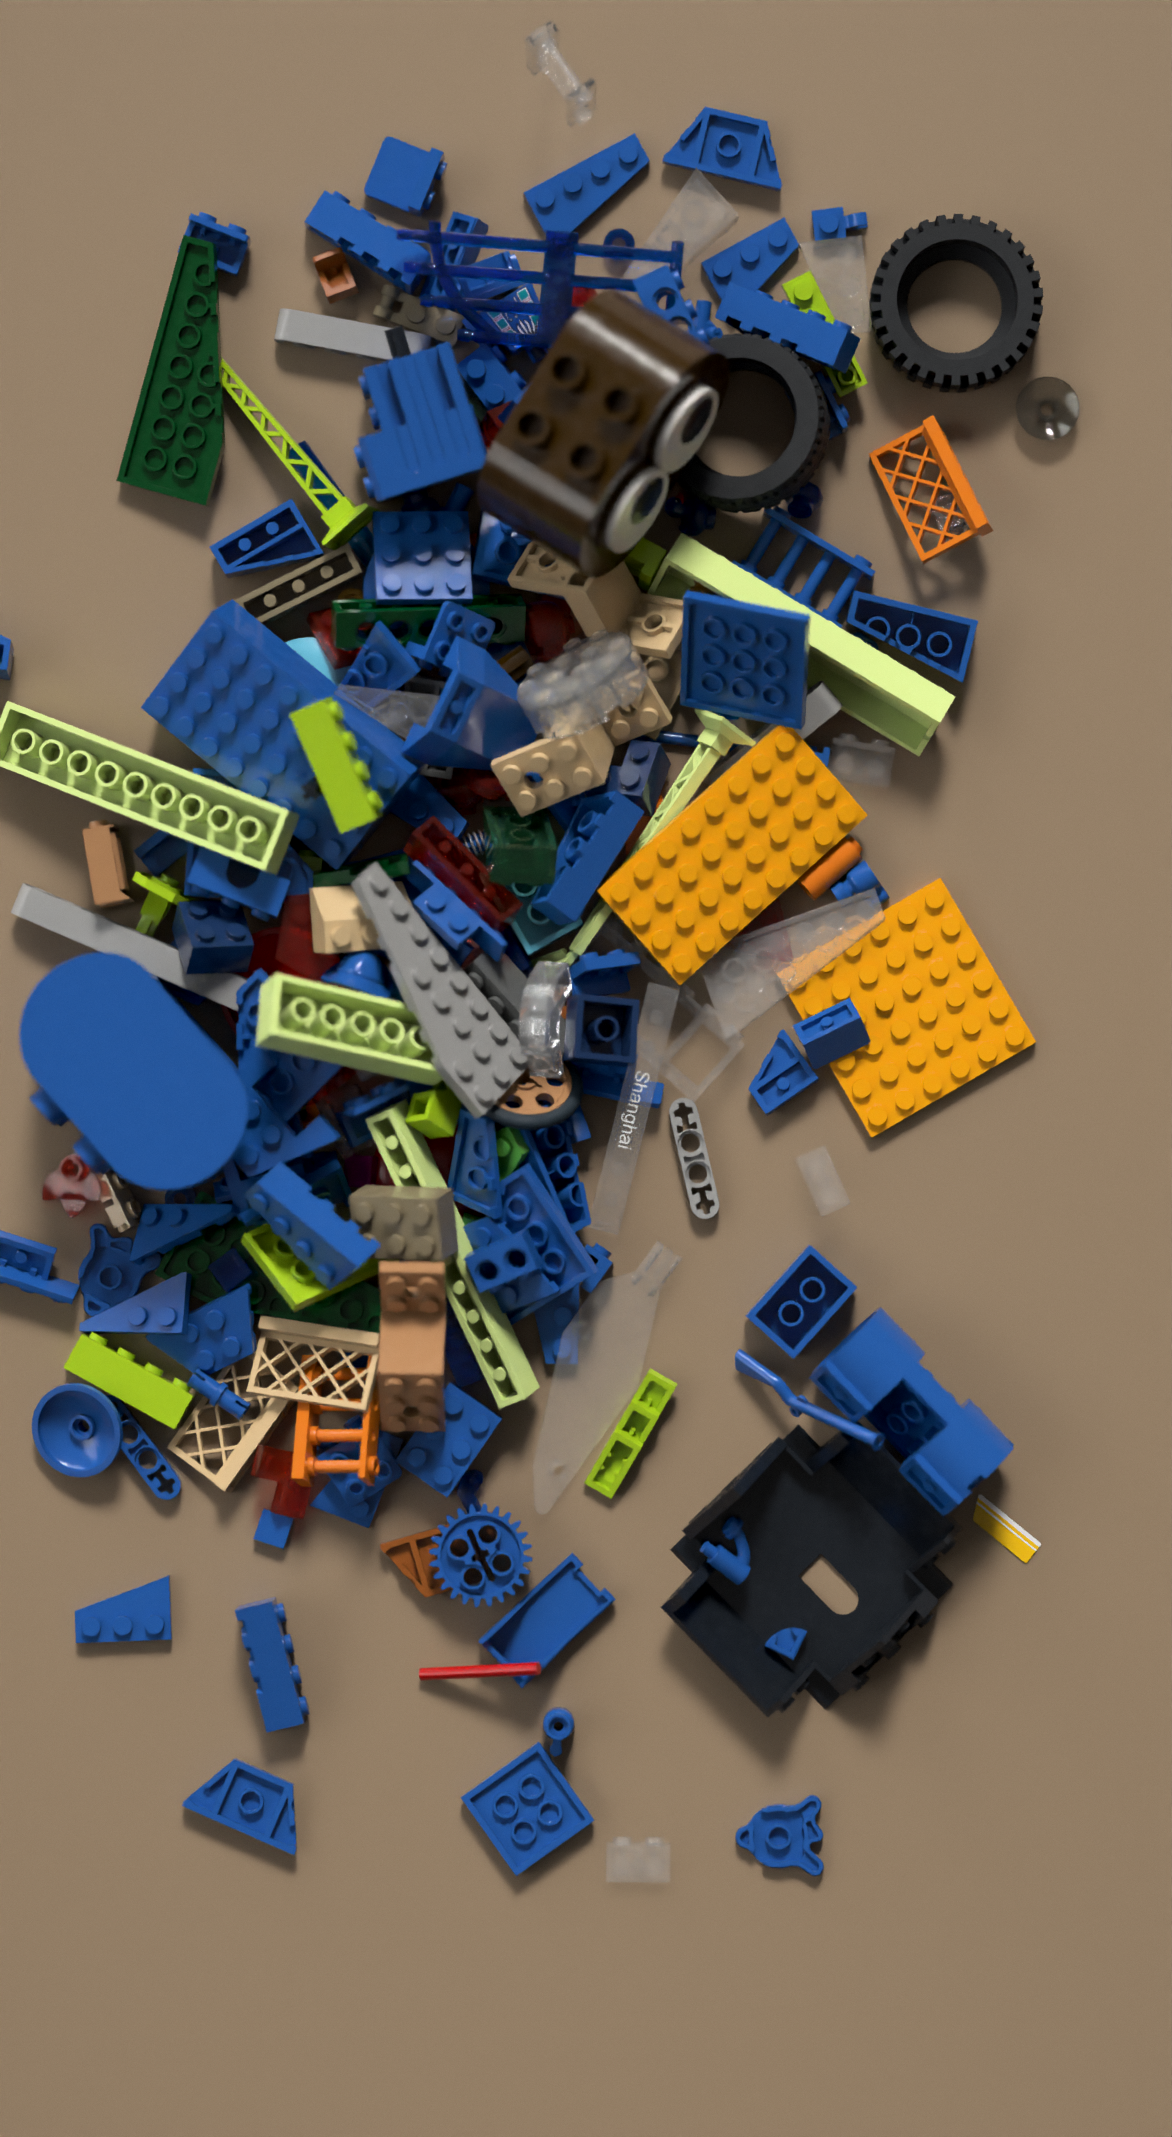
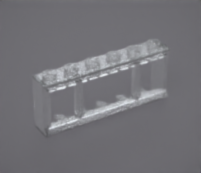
M610 919L608 923L605 921L587 948L602 934L616 948L625 949L626 953L638 951L641 964L638 967L695 1017L663 1055L639 1034H637L636 1049L640 1056L690 1100L695 1102L745 1046L741 1042L744 1036L731 1024L725 1028L717 1020L720 1016L717 1011L707 1003L703 1007L693 999L697 994L685 983L678 986L669 978L670 975L658 962L654 965L645 956L649 952L639 942L634 940L632 943H629L622 936L625 930L614 920ZM580 955L577 956L573 964L578 960ZM571 966L555 971L551 975L552 978L572 994L566 971ZM703 1024L731 1050L697 1087L669 1061Z

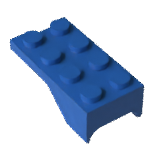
M572 1552L481 1636L478 1642L500 1664L539 1662L542 1671L616 1599L606 1588H603L601 1591L597 1589L579 1569L583 1563ZM536 1675L512 1677L523 1688Z

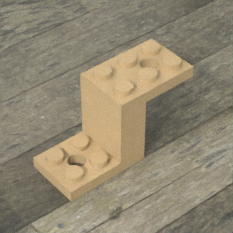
M531 542L527 545L507 579L512 588L564 596L591 645L670 659L682 639L683 600L641 593L624 561L609 573L591 578ZM660 624V626H658L657 628H655V629H650L651 627H654V626H657V625Z
M641 666L560 700L548 737L492 760L491 768L519 815L524 817L605 783L615 746L671 724L672 716L644 667ZM624 701H631L637 706V710L633 712L625 711L620 704ZM529 772L539 773L543 780L538 783L531 782L526 774Z

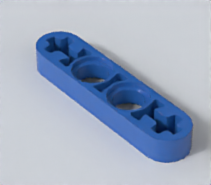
M111 1394L105 1395L112 1403H117L118 1407L116 1410L120 1418L124 1413L129 1418L121 1422L122 1428L126 1425H131L138 1431V1437L135 1442L125 1443L122 1440V1451L156 1496L164 1500L176 1497L182 1488V1481L179 1475L126 1404ZM144 1451H152L157 1457V1463L151 1469L143 1468L140 1465L139 1457ZM162 1464L167 1469L161 1472L164 1478L167 1480L173 1478L175 1484L172 1486L174 1492L171 1494L167 1490L163 1493L160 1491L159 1487L162 1485V1482L158 1476L153 1481L148 1476L156 1472Z

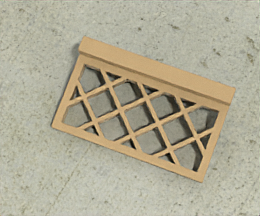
M261 1315L258 1325L261 1334L247 1387L249 1394L368 1413L378 1373L379 1333ZM268 1341L280 1342L285 1350L269 1360L266 1355ZM302 1346L310 1347L314 1355L299 1365L292 1353ZM333 1350L339 1351L344 1360L328 1369L322 1358ZM362 1355L372 1356L370 1367L358 1374L352 1362ZM289 1356L296 1368L281 1378L274 1366ZM319 1361L325 1373L310 1382L304 1370ZM348 1365L355 1377L340 1387L333 1375ZM271 1369L277 1381L267 1388L257 1387L260 1375ZM300 1374L307 1385L296 1393L290 1392L285 1383ZM330 1378L337 1390L326 1398L319 1397L314 1388ZM360 1383L364 1390L361 1403L349 1401L344 1393ZM341 1396L343 1400H338L336 1398Z
M255 1353L247 1356L248 1358L253 1360V1362L255 1358ZM238 1361L224 1367L215 1381L220 1384L223 1382H233L235 1394L241 1397L239 1381L249 1379L250 1375L238 1377L236 1367ZM269 1369L268 1372L263 1373L260 1377L274 1376V1374ZM276 1369V1371L282 1378L284 1375ZM232 1371L233 1378H227ZM260 1377L257 1387H262ZM289 1380L285 1383L290 1392L296 1393L299 1391V1385L296 1382ZM259 1395L243 1398L247 1402L259 1400L260 1414L254 1420L244 1421L243 1415L239 1422L223 1425L220 1406L216 1405L214 1407L208 1404L210 1400L203 1396L167 1448L213 1481L223 1491L231 1493L296 1401ZM270 1398L268 1403L264 1405V1399ZM215 1408L217 1426L201 1428L199 1416L202 1411ZM195 1423V1428H196V1429H195V1430H190V1428L192 1427V1425ZM250 1424H252V1425L250 1426V1428L248 1429V1431L246 1432L245 1425H250ZM240 1426L242 1439L238 1445L226 1447L223 1429ZM218 1430L221 1448L204 1451L202 1433ZM196 1434L199 1452L187 1454L177 1447L186 1435ZM233 1450L230 1456L227 1457V1451ZM221 1452L223 1466L215 1475L207 1469L205 1455ZM200 1456L201 1464L192 1457Z

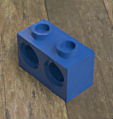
M527 1228L473 1250L464 1257L479 1293L489 1290L490 1294L508 1287L507 1282L518 1277L519 1282H522L537 1275L536 1269L543 1263ZM518 1250L523 1252L526 1256V1264L516 1263L512 1258V1251ZM483 1264H494L497 1268V1276L487 1275L483 1270Z

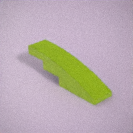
M649 1369L584 1484L612 1499L674 1392L677 1383L653 1369Z

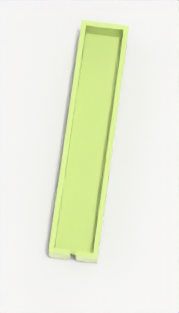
M681 533L667 554L647 593L683 600L687 590L689 591L695 585V580L724 598L809 614L807 690L817 682L824 681L842 703V711L917 756L921 755L955 699V696L948 693L942 687L933 684L915 671L893 660L887 654L878 651L860 638L851 635L835 623L826 620L805 605L796 602L780 590L771 587L750 572L741 569L725 557L716 554Z

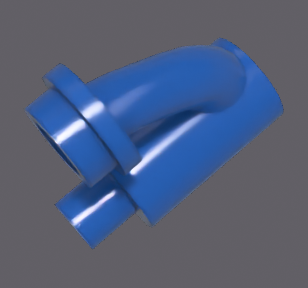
M732 1516L724 1524L722 1532L728 1540L734 1538L737 1556L722 1545L715 1547L708 1541L702 1545L700 1552L708 1557V1564L736 1585H739L745 1580L751 1569L749 1566L750 1549L742 1530L743 1520Z

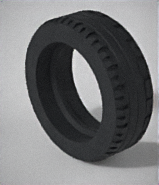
M740 333L723 335L721 338H712L709 340L711 347L726 356L729 362L730 373L744 370L759 372L774 379L784 388L794 409V432L787 449L777 461L758 473L748 476L725 475L708 467L695 452L678 478L677 483L692 497L700 500L701 503L715 509L720 508L721 511L749 513L758 512L762 508L767 510L773 506L780 505L782 500L787 501L793 495H796L800 491V487H805L809 480L815 475L814 471L819 469L825 456L824 450L827 449L830 438L829 427L831 423L830 412L827 407L828 402L820 383L810 368L790 348L782 346V343L772 342L768 337L763 338L761 335L745 333L742 336Z

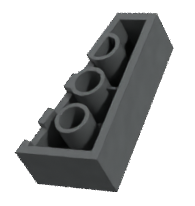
M482 949L463 963L461 968L533 1056L535 1064L543 1068L564 1052L566 1020L505 953L503 958L496 962Z

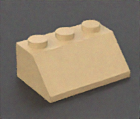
M392 881L410 903L403 882ZM352 885L309 888L314 952L327 954L381 949L376 940L380 936L371 918H366Z

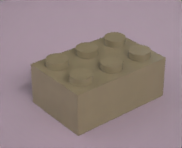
M365 1185L349 1196L351 1220L360 1227L358 1233L368 1241L373 1238L381 1244L369 1258L443 1261L459 1250L453 1188Z

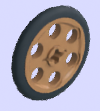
M563 1053L543 1068L529 1065L484 1115L503 1126L520 1130L550 1128L569 1118L581 1104L584 1094L582 1078L577 1067L572 1062L563 1061ZM556 1079L562 1082L563 1085L552 1086L547 1081ZM539 1100L549 1101L552 1104V1106L542 1107L538 1105L536 1102ZM513 1101L520 1104L521 1107L513 1109L506 1106L505 1103Z

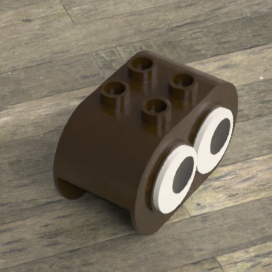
M609 289L595 295L572 316L562 329L490 447L478 482L477 498L481 510L587 577L596 578L609 573L624 561L650 528L681 473L707 436L721 408L728 388L730 368L726 356L618 290Z

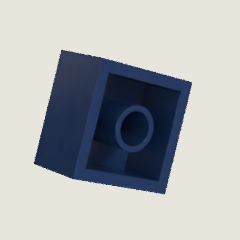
M221 900L178 902L172 931L185 974L247 972L254 943L242 906L240 905L239 909L236 910L221 904Z
M576 994L568 997L563 1061L618 1067L636 1064L640 1000L588 994Z

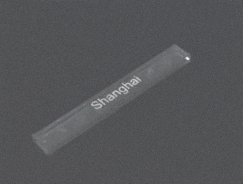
M648 982L638 1021L636 1064L629 1065L626 1069L590 1213L592 1223L587 1226L588 1228L619 1234L680 992L679 989Z

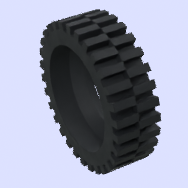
M954 214L952 219H946V215L936 216L933 222L929 223V220L926 219L920 222L917 228H909L904 232L901 239L897 238L891 244L890 250L885 252L872 283L869 300V311H871L870 324L871 328L875 330L874 338L877 345L881 344L883 348L882 354L886 360L890 358L894 362V369L899 373L903 370L908 374V380L914 383L917 379L923 382L922 387L930 390L932 386L940 387L939 392L948 393L949 389H957V393L966 392L971 387H974V390L983 388L988 382H991V384L997 382L1003 374L1007 375L1022 360L1030 348L1040 325L1039 321L1043 312V305H1041L1043 288L1039 287L1041 280L1039 271H1034L1033 268L1035 261L1031 254L1025 255L1023 252L1025 246L1020 240L1015 243L1011 239L1012 233L1006 228L1003 232L996 229L997 223L989 220L988 225L981 223V217L972 215L971 220L963 219V214ZM950 260L965 261L984 270L996 284L1002 305L1001 318L993 335L981 346L962 353L943 352L926 344L914 331L909 320L907 308L910 289L918 276L934 264Z

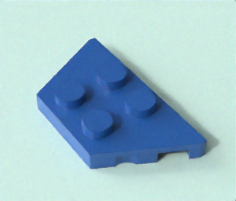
M705 107L692 125L680 136V139L671 150L663 156L662 164L776 191H781L782 187L767 121Z
M247 1283L189 1312L187 1335L147 1334L145 1336L146 1339L194 1374L199 1368L205 1374L210 1375L253 1354L257 1349L256 1334L253 1332V1324L255 1323L254 1311H251L250 1306L251 1285Z
M234 1758L185 1799L182 1804L185 1808L295 1855L297 1843L294 1783Z

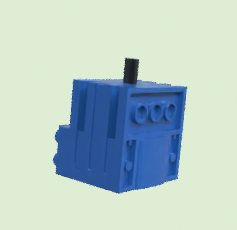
M403 326L384 331L393 359L379 365L363 368L364 376L359 377L365 400L372 399L374 406L369 408L374 430L381 429V431L359 438V446L353 448L360 469L366 467L369 477L363 478L369 498L376 497L377 503L480 472L488 454L473 405L468 403L450 342L411 354Z

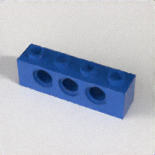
M667 264L632 280L643 306L675 325H686L689 334L711 346L704 329H696L692 319L698 316L691 300L684 301L680 290L685 288L677 270L671 272ZM667 295L675 297V304L671 309L663 310L659 308V301L662 297Z

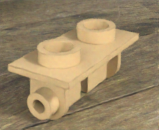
M113 1168L104 1175L101 1173L93 1175L95 1182L92 1184L101 1202L103 1203L110 1199L114 1202L113 1205L105 1208L113 1228H117L119 1233L138 1225L142 1209L128 1187V1180L119 1175Z

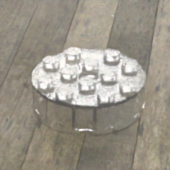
M602 629L582 640L573 638L563 645V649L542 663L531 666L527 670L528 676L517 688V700L536 734L542 733L544 738L547 739L564 738L591 729L608 720L609 717L606 713L618 705L625 708L643 690L647 683L649 672L628 635L621 632L608 633L606 629Z

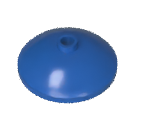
M68 1383L55 1387L41 1398L33 1414L32 1434L40 1455L51 1467L65 1475L89 1477L98 1474L112 1464L120 1451L123 1430L119 1414L112 1402L103 1393L91 1386L80 1383ZM83 1420L88 1422L89 1429L83 1426Z

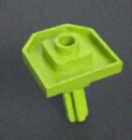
M136 871L132 878L133 881L150 890L139 913L142 916L136 927L137 931L148 936H154L159 923L167 915L173 903L178 905V902L197 901L190 896H184L183 890L177 887L179 881L164 873L159 878L151 876L144 871Z

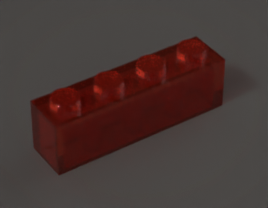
M434 815L411 834L403 851L413 861L418 860L423 866L429 867L434 872L436 878L446 887L453 889L464 904L476 910L489 927L501 933L515 921L523 904Z

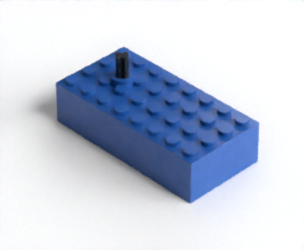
M233 599L209 614L141 706L145 712L240 791L300 815L293 835L335 870L341 868L359 853L426 766L425 763L402 753L401 749L405 742ZM332 696L334 702L337 701L343 710V724L346 731H350L353 734L357 743L356 754L359 761H363L366 764L370 773L368 782L372 791H376L379 794L383 804L381 809L382 816L344 833H340L289 715Z

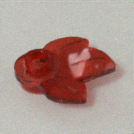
M77 1154L66 1156L61 1161L59 1169L48 1174L42 1189V1199L46 1201L61 1199L63 1208L70 1218L78 1216L84 1210L87 1199L97 1201L101 1195V1184L98 1177L90 1172V1167ZM78 1165L79 1172L74 1176L72 1173L73 1167Z

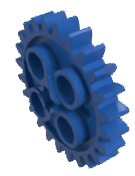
M473 1503L470 1504L469 1513L467 1514L459 1507L457 1509L459 1518L455 1519L448 1514L446 1518L450 1525L448 1527L438 1525L437 1528L443 1533L442 1537L432 1536V1540L439 1544L438 1548L429 1549V1553L437 1555V1559L430 1562V1566L439 1567L440 1569L433 1577L434 1579H445L441 1590L448 1587L453 1588L450 1598L453 1599L459 1593L462 1594L463 1605L467 1603L469 1598H474L475 1607L479 1606L481 1599H485L487 1605L491 1607L492 1597L495 1596L503 1603V1592L507 1591L514 1596L515 1590L512 1585L514 1583L521 1586L524 1585L519 1574L530 1573V1570L523 1566V1562H530L533 1558L524 1554V1551L532 1548V1544L522 1543V1539L528 1535V1532H517L516 1529L521 1521L518 1520L511 1524L509 1522L510 1511L503 1517L499 1516L500 1510L498 1505L492 1513L488 1512L486 1503H483L481 1511L478 1512ZM492 1525L495 1527L498 1533L496 1540L485 1542L480 1538L479 1530L483 1526ZM468 1529H472L482 1551H489L490 1554L486 1556V1561L495 1577L494 1581L489 1580L482 1562L479 1559L473 1560L472 1556L475 1555L476 1550L467 1534ZM455 1539L465 1540L469 1547L468 1552L463 1556L454 1555L450 1548L452 1541ZM498 1554L509 1556L511 1559L510 1568L506 1571L497 1570L493 1565L494 1557ZM477 1568L480 1570L482 1580L479 1584L470 1585L465 1581L464 1573L467 1569Z

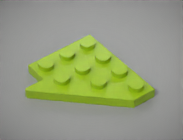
M268 1222L257 1229L243 1234L241 1243L294 1312L378 1274L380 1262L400 1261V1259L368 1258L355 1271L329 1290L325 1284L316 1278L315 1273L306 1263L294 1254L293 1249L284 1239L273 1231Z

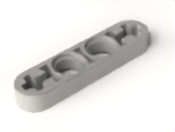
M679 1098L671 1104L669 1116L688 1198L693 1213L701 1219H709L718 1212L719 1199L698 1109L692 1100ZM684 1103L687 1108H692V1113L688 1115L689 1125L696 1122L697 1129H686L678 1133L677 1126H683L682 1118L675 1117L674 1111L679 1109L678 1104ZM687 1134H694L700 1140L699 1148L694 1152H687L682 1148V1138ZM694 1165H702L707 1171V1177L701 1183H694L689 1178L688 1172ZM710 1184L712 1191H705L707 1200L714 1201V1206L710 1207V1213L704 1214L703 1210H697L696 1204L701 1201L700 1194L698 1192L693 1195L691 1188H702Z

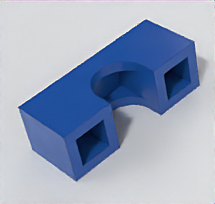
M203 846L200 847L187 880V885L192 886V893L205 898H209L210 894L221 897V904L236 910L239 909L240 905L252 910L250 915L267 922L270 917L277 919L288 891L290 880L261 869L253 885L247 888L235 887L229 882L226 875L231 857Z

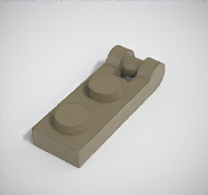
M389 285L383 286L381 295H383L379 306H375L372 315L397 326H403V328L412 332L431 336L433 340L440 343L450 342L451 347H456L464 326L462 320L466 318L465 316L404 293ZM394 301L403 304L399 314L391 311Z

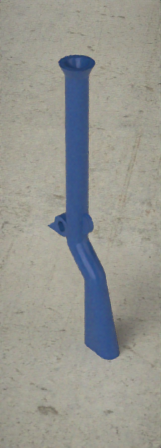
M740 1349L736 1352V1370L773 1387L785 1404L790 1407V1413L794 1417H799L804 1413L870 1444L875 1451L882 1447L885 1440L884 1433H874L808 1402L802 1395L795 1396L786 1383L775 1373Z

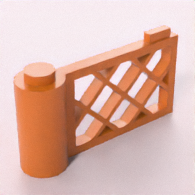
M852 836L848 839L843 837L800 876L796 882L815 901L862 860L859 854L863 851L862 847Z

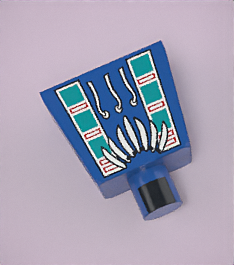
M528 282L479 313L482 323L512 356L525 350L533 364L545 359L548 350L541 339L548 336L551 331L531 282Z

